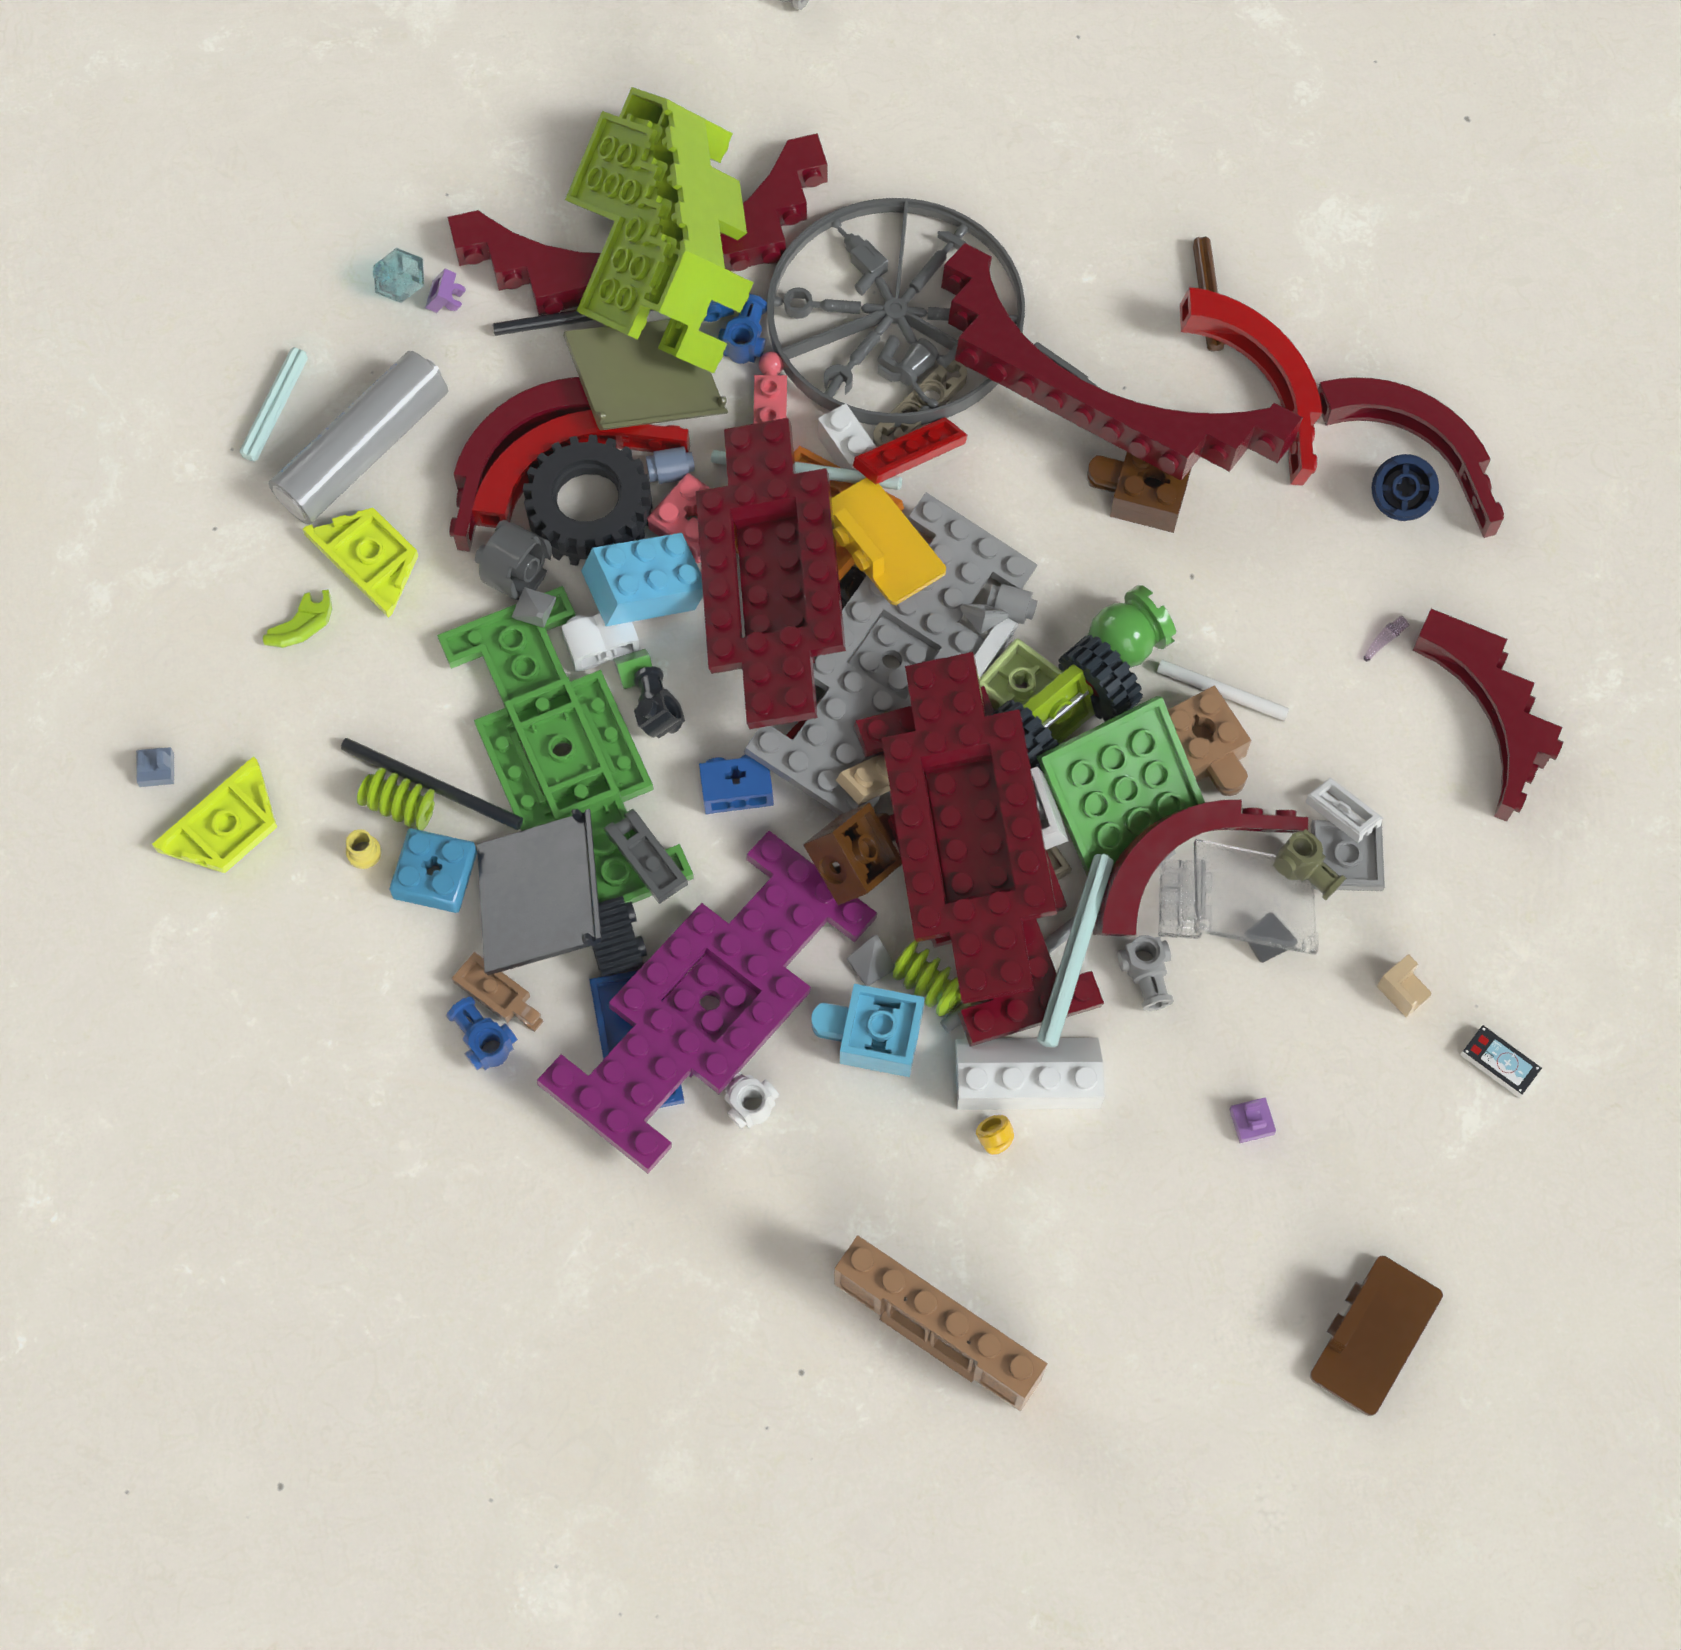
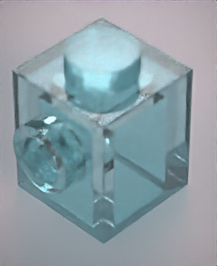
M395 248L373 265L376 294L402 303L425 285L423 258L399 248Z

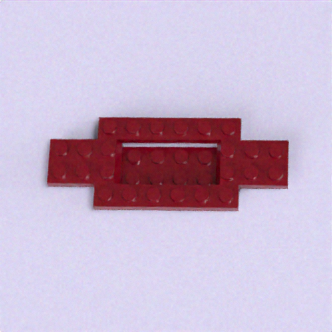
M789 417L724 429L728 486L696 491L708 668L711 674L742 669L746 723L749 729L816 719L818 715L813 671L815 656L846 651L836 541L833 534L834 520L829 473L827 468L796 473L792 426ZM734 523L737 528L745 637H742Z
M973 652L905 666L916 731L882 738L914 938L916 942L951 936L963 1004L1034 991L1023 928L1024 921L1057 915L1058 913L1021 712L1018 709L989 716L985 715L977 664ZM924 770H925L926 776H927V782H928V788H929V794H930L932 812H933V817H934V823H935V829H936V835H937V841H938V847H939V853H940V859H941V865H942V870H943V876H944V882H945V888H946V894H947V900H948V901H946V897H945V891H944V885H943V880H942V874H941V868H940V862H939V856H938V850H937V844H936L935 832H934V827H933V821H932V815H931V809H930V803H929V797H928V791H927V785H926V779H925Z

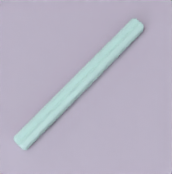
M1096 854L1090 866L1037 1037L1038 1042L1045 1047H1056L1059 1043L1114 864L1113 859L1106 854Z

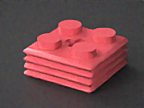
M688 473L648 516V528L659 537L683 533L696 563H700L698 519L693 517L687 520V518L697 516L696 491L711 488Z

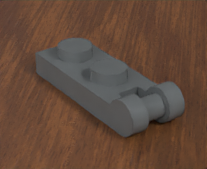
M631 809L624 814V819L616 824L611 822L603 829L610 841L618 848L660 904L686 887L688 880L638 813ZM631 830L637 833L628 840L624 837Z

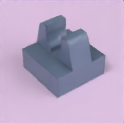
M171 747L136 750L137 783L139 787L174 784V752Z

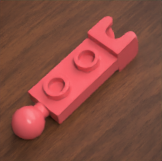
M766 352L760 357L758 363L759 369L764 375H754L753 424L787 418V375H779L784 367L783 361L778 353Z

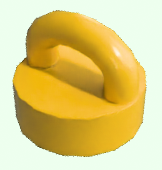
M993 1115L978 1125L976 1136L986 1152L995 1155L1005 1151L1011 1145L1014 1139V1132L1006 1116Z

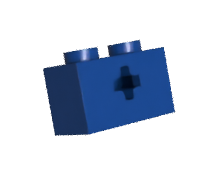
M747 754L738 759L726 760L725 758L717 757L707 760L706 763H699L705 814L774 806L770 769ZM739 779L740 784H733L732 780Z

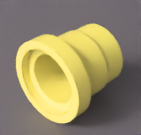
M358 829L348 835L346 839V856L351 865L359 869H367L373 867L379 861L382 852L381 846L377 839L371 836L369 832ZM358 843H369L365 850L354 851V847Z

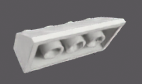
M998 1038L971 1047L967 1039H956L957 1110L1101 1109L1105 1093L1103 1059L1099 1038H1060L1056 1047H1045L1038 1042L1037 1038Z

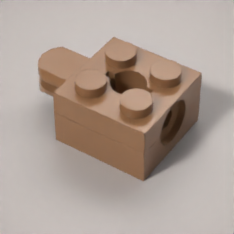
M1214 685L1168 709L1196 781L1199 782L1209 776L1218 792L1223 796H1233L1241 792L1248 774L1239 760L1246 757L1252 740L1216 686Z

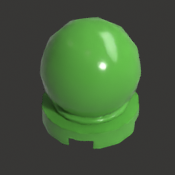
M1137 585L1126 592L1124 596L1125 603H1113L1104 607L1093 618L1088 633L1093 638L1095 636L1099 637L1102 643L1106 641L1110 644L1111 650H1116L1121 655V660L1123 662L1126 661L1130 668L1141 665L1152 653L1154 646L1158 649H1164L1175 641L1172 636L1176 634V629L1164 605L1157 608L1149 598L1153 592L1143 585Z

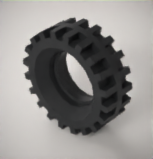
M589 435L588 442L581 443L578 442L577 436L570 437L571 445L563 448L559 442L552 444L553 454L548 457L542 452L537 457L539 465L537 469L530 467L527 472L529 483H524L523 492L530 530L532 533L550 542L553 558L560 561L563 555L568 556L570 565L578 566L580 559L587 560L594 547L645 538L644 528L648 526L647 518L651 514V509H653L648 473L645 474L640 458L633 459L632 450L629 447L625 446L622 450H619L616 447V440L609 437L606 443L602 444L598 443L597 435ZM588 474L600 475L611 480L616 485L619 493L615 508L605 517L594 521H576L567 517L560 511L557 499L561 487L572 478Z

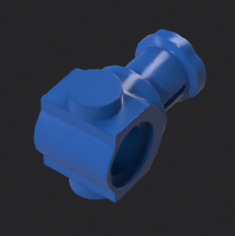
M749 294V298L739 316L729 321L726 329L721 328L717 339L727 343L723 355L729 357L735 363H755L756 357L763 355L766 339L760 337L762 326L759 323L762 314L767 312V302L760 296ZM740 341L746 342L745 344H737Z
M469 996L454 1004L447 1012L446 1017L451 1022L455 1021L464 1032L463 1041L470 1049L464 1054L477 1071L480 1068L486 1071L490 1067L502 1065L507 1060L509 1053L514 1050L512 1044L518 1039L506 1023L499 1026L491 1018H484L474 1006L475 1000ZM490 1041L500 1043L499 1048L492 1053L482 1051L483 1046Z

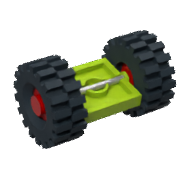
M1087 635L1065 652L1058 660L1060 663L1058 667L1063 673L1057 675L1048 686L1032 696L1024 706L1018 701L1015 703L1014 700H1009L991 714L1020 710L1031 769L1038 767L1042 771L1036 756L1058 746L1094 714L1096 718L1100 720L1103 718L1104 722L1132 709L1143 698V694L1140 692L1142 690L1141 685L1136 682L1138 678L1135 673L1130 672L1129 664L1126 661L1123 662L1120 658L1121 655L1116 650L1112 651L1110 644L1106 641L1102 643L1099 637L1095 636L1093 638L1092 635Z

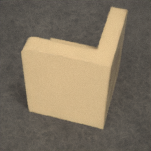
M1409 954L1385 973L1377 985V988L1405 1017H1408L1430 998L1432 994L1413 974L1418 963Z

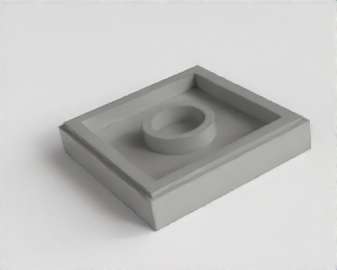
M1312 820L1311 833L1322 843L1323 854L1326 856L1324 862L1339 876L1344 875L1347 878L1337 890H1384L1382 823L1377 829L1374 827L1372 833L1368 836L1364 835L1363 840L1357 843L1330 821Z

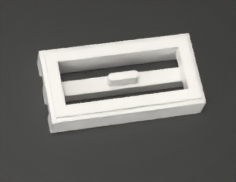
M1329 778L1307 795L1306 803L1357 843L1363 840L1364 835L1368 836L1372 833L1374 827L1377 829L1381 826L1382 816L1332 778ZM1326 791H1328L1330 794H1332L1334 797H1336L1338 800H1340V802H1338L1336 799H1334V798H1333L1331 795H1329ZM1351 810H1353L1356 814H1358L1360 817H1362L1364 820H1366V822H1364V821H1363L1362 819H1360L1357 815H1355L1353 812H1351Z

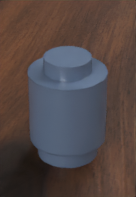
M684 446L653 451V455L646 456L650 482L658 481L659 484L680 481L689 472H695L692 452L686 453Z

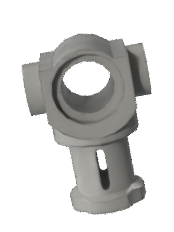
M1141 935L1132 943L1126 944L1124 950L1117 951L1121 971H1127L1128 975L1132 977L1133 982L1140 984L1144 998L1142 1002L1144 1011L1159 1010L1174 1002L1172 995L1167 993L1163 979L1167 974L1164 962L1171 961V952L1166 940L1161 941V937L1154 938L1149 935ZM1147 951L1152 955L1153 959L1142 961L1135 953Z

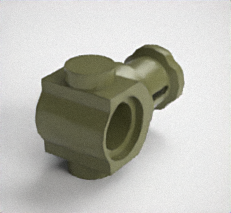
M1307 829L1303 832L1292 834L1275 856L1273 866L1280 874L1284 875L1288 880H1300L1301 882L1308 880L1322 893V898L1325 901L1347 879L1344 875L1339 876L1324 862L1326 856L1323 854L1322 843Z

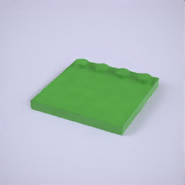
M1156 696L1036 756L1086 876H1088L1093 857L1096 854H1106L1115 863L1124 849L1146 828L1174 812L1205 803L1163 697Z

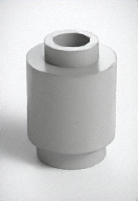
M1001 584V587L992 585L987 605L1006 611L1009 614V619L1024 625L1026 618L1033 619L1038 601L1032 599L1033 592Z

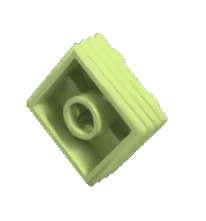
M1016 638L980 677L979 681L980 687L985 686L992 707L997 710L1009 700H1014L1015 703L1018 701L1024 706L1032 696L1042 691L1063 671L1023 641ZM1024 682L1028 684L1027 688L1020 689L1016 687V684L1021 685Z

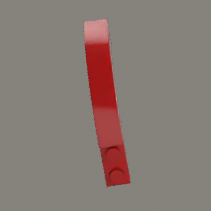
M1189 287L1179 304L1181 332L1215 339L1243 354L1259 368L1271 383L1282 407L1303 417L1296 440L1288 449L1290 485L1303 486L1317 468V455L1313 454L1312 443L1315 438L1314 424L1322 415L1317 385L1307 363L1291 340L1276 325L1253 308L1220 293Z
M592 410L568 414L546 422L515 441L492 465L482 481L473 505L472 512L476 526L496 528L502 520L511 522L514 509L523 494L524 483H529L527 475L529 468L537 469L539 466L537 457L542 452L548 457L553 454L552 444L559 442L563 448L571 445L570 437L577 436L578 442L581 443L588 442L589 435H597L598 443L605 444L608 437L616 440L617 449H623L627 446L631 450L653 453V451L684 446L687 453L690 450L689 429H683L677 425L658 426L645 424L600 430Z

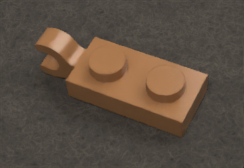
M476 952L468 958L452 977L454 984L506 1023L515 1015L525 1026L535 1032L544 1022L540 1018L541 1014L525 1003L530 998L529 992L503 972L487 975L484 971V958Z

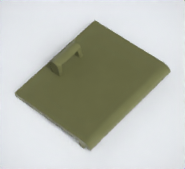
M670 319L647 322L638 340L609 326L564 331V339L596 424L600 430L728 413L727 408L724 407L727 399L725 396H720L711 372L658 349Z

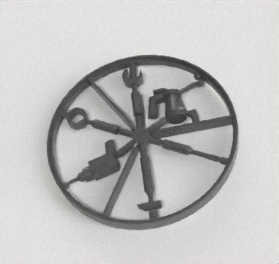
M883 198L842 207L825 215L802 231L791 242L775 267L767 297V321L772 348L781 357L784 365L783 370L795 386L815 403L832 411L845 404L833 398L843 381L846 383L845 395L852 389L853 374L851 369L855 365L861 364L864 358L880 341V336L891 323L898 324L911 346L903 360L898 363L892 357L900 345V341L896 336L890 335L877 359L880 364L878 366V374L890 382L901 381V383L907 386H912L922 401L928 405L921 407L918 412L883 413L868 411L850 405L848 407L859 422L869 425H878L882 422L895 423V427H901V423L915 424L920 421L921 425L944 417H951L979 402L998 383L988 378L965 396L938 407V402L933 398H928L916 383L917 377L935 364V360L946 368L955 359L958 340L921 318L927 315V320L948 321L950 308L928 307L927 312L924 308L908 307L907 304L916 293L922 290L946 261L947 253L951 248L954 247L958 250L966 243L961 238L968 232L988 247L1006 270L1015 292L1018 315L1010 314L1009 317L1023 333L1025 298L1021 279L1013 260L1000 242L982 225L970 217L940 204L909 198ZM904 213L895 298L885 280L881 277L888 271V260L867 239L864 241L859 235L847 234L841 228L842 222L870 214ZM908 213L938 218L959 227L954 234L949 231H938L937 237L947 243L942 250L936 251L909 284L906 292L899 298ZM834 227L844 237L845 248L851 254V263L863 274L855 284L858 294L863 296L875 282L886 303L884 305L866 303L861 307V301L825 299L821 302L813 301L811 293L800 287L790 289L785 294L784 301L782 298L777 297L776 294L780 281L795 256L819 234ZM793 298L805 299L807 304L803 308L791 307L790 302ZM784 303V310L787 315L795 319L807 317L813 308H821L825 312L860 314L862 310L868 315L782 348L775 327L774 306L779 307ZM877 325L874 331H870L857 349L850 355V362L846 366L836 364L826 369L824 373V387L826 391L824 393L808 382L789 360ZM911 327L950 351L945 356L939 355L937 348L929 340L920 338L917 341Z

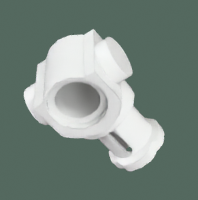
M741 1072L724 1089L726 1093L725 1100L732 1107L727 1114L741 1129L745 1125L750 1128L752 1125L761 1124L766 1121L770 1116L771 1109L776 1105L774 1100L779 1096L776 1089L766 1079L760 1082L751 1075L744 1076ZM751 1098H760L762 1100L759 1108L755 1110H747L744 1107Z

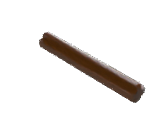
M1207 236L1196 237L1193 243L1198 287L1199 289L1218 293L1211 240ZM1206 337L1207 349L1209 351H1221L1224 349V343Z

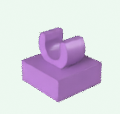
M445 268L432 281L426 309L437 313L443 306L451 311H457L461 307L462 303L455 300L452 294L461 297L465 293L466 288L461 284L454 283L456 273Z
M1266 1097L1230 1107L1229 1110L1239 1143L1275 1135L1276 1128Z

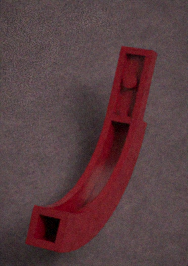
M579 377L557 379L539 384L513 396L491 412L474 430L458 458L453 474L458 490L456 506L459 510L457 517H452L449 534L450 537H454L457 550L467 552L471 550L476 529L472 512L475 498L483 479L500 455L527 432L546 422L568 414L591 410Z
M1351 377L1320 382L1318 392L1321 400L1322 418L1326 426L1349 421H1372L1396 426L1418 436L1438 451L1454 471L1483 538L1497 534L1504 519V512L1501 504L1495 501L1491 492L1490 478L1485 474L1491 459L1475 432L1460 416L1432 396L1407 385L1389 380Z
M1242 799L1206 802L1163 817L1140 833L1124 849L1114 863L1094 925L1093 935L1124 937L1136 935L1140 902L1152 874L1173 850L1187 840L1202 833L1216 830L1294 834L1296 832H1303L1305 829L1308 830V817L1296 816V810H1275V815H1263L1262 808H1242Z

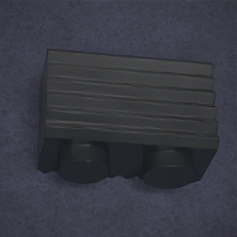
M621 896L599 903L602 941L599 944L593 945L592 949L601 977L642 965L643 960L641 957L647 956V951L642 936L635 937L631 923L637 922L632 902L625 903L624 897Z

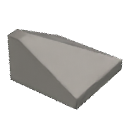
M524 587L512 618L544 628L556 597Z
M877 934L872 936L847 958V961L865 986L872 985L894 971V963Z

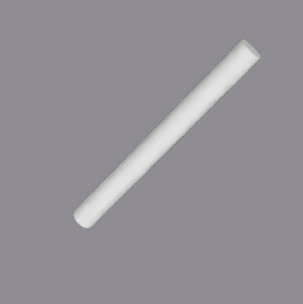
M1161 660L1157 670L1160 674L1202 690L1215 685L1223 698L1285 721L1289 711L1287 707Z

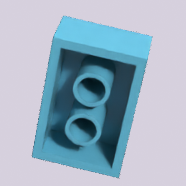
M683 533L594 547L581 570L605 626L693 611L697 608L703 597L702 574Z

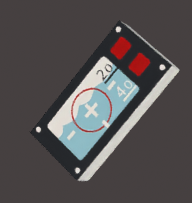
M1484 1025L1481 1026L1460 1054L1518 1098L1523 1095L1542 1069V1067Z

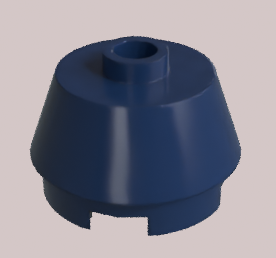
M1411 454L1397 455L1382 463L1375 472L1371 486L1372 497L1378 509L1387 517L1398 521L1415 520L1425 515L1434 506L1439 494V480L1433 467L1423 458Z

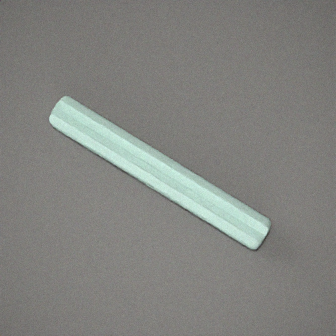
M295 347L290 349L240 449L243 458L253 462L258 460L308 359L305 351Z

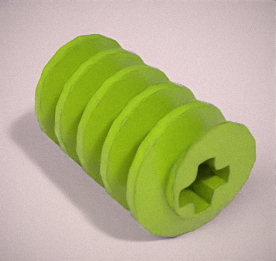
M383 767L379 768L375 775L368 774L358 789V805H367L371 811L379 810L381 815L385 817L392 815L393 820L396 822L404 820L407 827L416 826L417 830L422 831L426 828L435 806L433 801L435 791L433 789H429L422 796V784H416L411 791L409 790L410 779L405 778L400 785H397L398 774L392 773L386 780V770Z
M914 940L896 960L893 978L898 981L905 978L904 987L906 989L916 987L914 995L926 996L925 1005L930 1008L937 1005L936 1014L942 1017L951 1012L961 1002L958 977L952 980L948 978L952 969L950 966L941 971L937 969L941 961L939 957L928 962L927 958L930 952L928 948L917 953L916 949L919 942Z

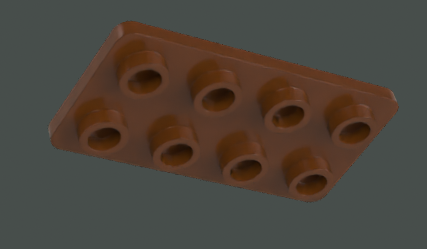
M1379 1256L1362 1285L1355 1282L1349 1291L1345 1301L1350 1305L1344 1316L1337 1313L1326 1332L1332 1336L1310 1372L1311 1381L1363 1414L1374 1416L1442 1300V1291L1387 1256Z

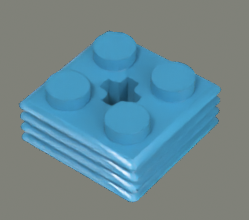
M413 828L408 829L389 888L393 899L458 913L477 855L474 842ZM439 866L440 871L435 870L433 875L428 874L427 870L429 868Z

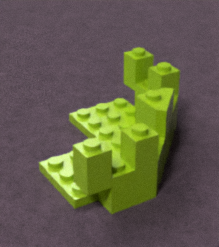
M631 87L619 117L604 111L601 112L565 198L566 201L614 221L577 312L637 340L641 331L646 326L650 310L659 312L670 317V321L658 349L711 373H715L718 364L723 358V352L727 343L699 331L701 323L707 315L710 302L712 300L741 313L754 283L725 269L720 233L739 240L747 234L740 181L712 167L710 160L721 163L724 154L728 150L733 133L666 98Z

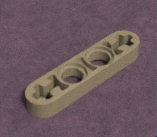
M955 359L946 368L939 365L919 384V387L924 393L929 390L936 391L940 395V398L937 400L938 407L945 405L966 384L967 367L955 361ZM947 371L950 372V373H954L955 371H958V372H959V373H958V378L952 376V377L946 382V388H945L944 385H943V383H944V382L946 381V379H947ZM913 390L890 413L918 412L921 407L928 404L922 401L917 392ZM921 421L915 424L901 423V427H898L894 432L893 440L917 430L925 424L921 425ZM880 422L875 427L873 443L876 447L891 441L888 439L883 442L882 434L889 436L895 430V423Z

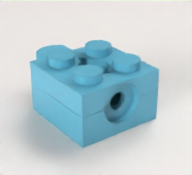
M854 984L849 1007L820 1003L812 1013V1030L819 1038L842 1042L840 1047V1064L910 1077L925 997Z

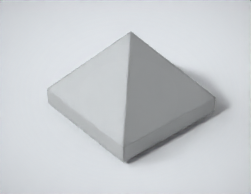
M986 604L961 605V611L980 634L1008 619L1009 614L1006 611Z

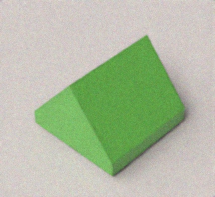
M646 649L613 658L623 689L635 686L634 675L638 670L644 667H652L650 655Z

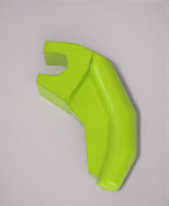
M329 589L322 590L323 600L319 603H313L310 592L305 593L298 607V612L293 619L268 629L267 634L263 635L264 645L284 648L299 644L325 627L329 622L332 612Z

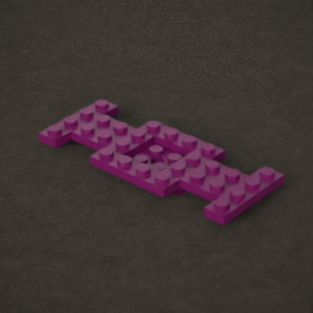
M768 831L746 856L748 862L770 879L731 922L727 923L701 903L611 999L609 1008L633 1026V1028L588 1076L565 1056L560 1054L537 1079L539 1087L647 1174L672 1148V1142L647 1123L655 1112L688 1076L691 1078L695 1075L718 1095L725 1089L730 1081L733 1080L810 993L811 987L786 967L827 922L855 943L877 918V912L859 898L838 905L815 865L771 831ZM705 996H714L719 1000L720 1005L716 1009L707 1010L700 1005V1000Z

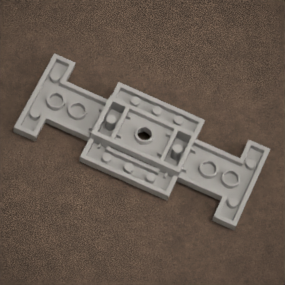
M927 492L911 512L908 520L916 529L933 539L929 546L945 564V576L898 605L890 604L871 579L866 576L842 610L846 651L815 656V663H813L814 682L826 691V694L817 705L818 718L807 720L793 740L772 726L761 727L744 750L745 754L838 815L869 802L874 808L880 798L875 797L858 805L836 781L842 771L862 763L866 758L854 728L855 721L911 706L905 666L973 652L975 655L985 639L959 623L964 615L961 611V605L972 604L989 577L1000 584L1022 589L1037 567L1036 563ZM886 655H893L899 660L900 666L896 669L887 668L883 664L882 658Z

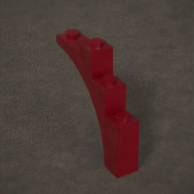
M1431 608L1412 651L1436 662L1455 676L1476 698L1489 719L1498 742L1502 766L1501 793L1494 817L1507 822L1513 811L1520 813L1528 795L1522 792L1525 783L1531 784L1538 768L1544 769L1549 759H1557L1564 742L1558 739L1563 727L1529 714L1536 697L1530 695L1535 683L1502 670L1509 654L1503 651L1508 640L1507 638Z

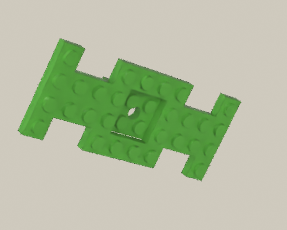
M561 586L545 593L556 597V601L544 628L512 618L517 605L515 604L437 635L451 669L483 657L505 708L474 720V723L512 812L523 817V824L520 830H527L572 816L571 811L573 809H579L582 813L590 809L598 902L601 903L623 896L625 903L631 901L633 904L653 896L618 848L610 841L603 829L611 822L616 824L625 818L624 814L627 810L623 802L654 790L653 784L602 671H596L571 682L564 672L547 634L548 630L566 624L569 619L576 616L564 587ZM560 743H567L572 747L571 752L566 756L555 755L553 749ZM631 830L624 837L628 840L637 833ZM678 844L666 849L665 851L688 881L694 879L693 872L681 845Z

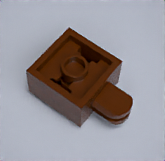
M1128 452L1124 461L1096 455L1089 463L1087 481L1090 487L1115 493L1110 517L1174 533L1191 469L1182 480H1179Z
M870 802L840 814L803 844L838 905L868 894L902 865L901 856L893 844L895 838L888 822L890 815L887 813L876 814ZM837 862L839 865L834 867L832 863Z

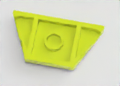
M373 507L358 511L351 516L343 515L332 518L333 523L315 528H313L312 524L305 526L302 529L304 535L389 618L393 614L418 558L417 550Z
M254 756L160 836L152 843L154 849L158 853L222 873H226L277 828L257 759Z

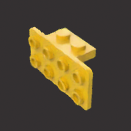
M864 478L831 498L834 537L842 547L848 550L856 566L867 574L890 604L898 605L945 576V564L880 484L875 485L868 478Z

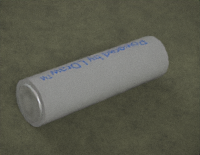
M407 351L269 481L270 489L276 498L297 519L310 525L449 392L448 387L441 376L439 368L431 360L423 358L418 353Z

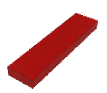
M944 417L856 456L853 467L876 485L964 445L968 434Z

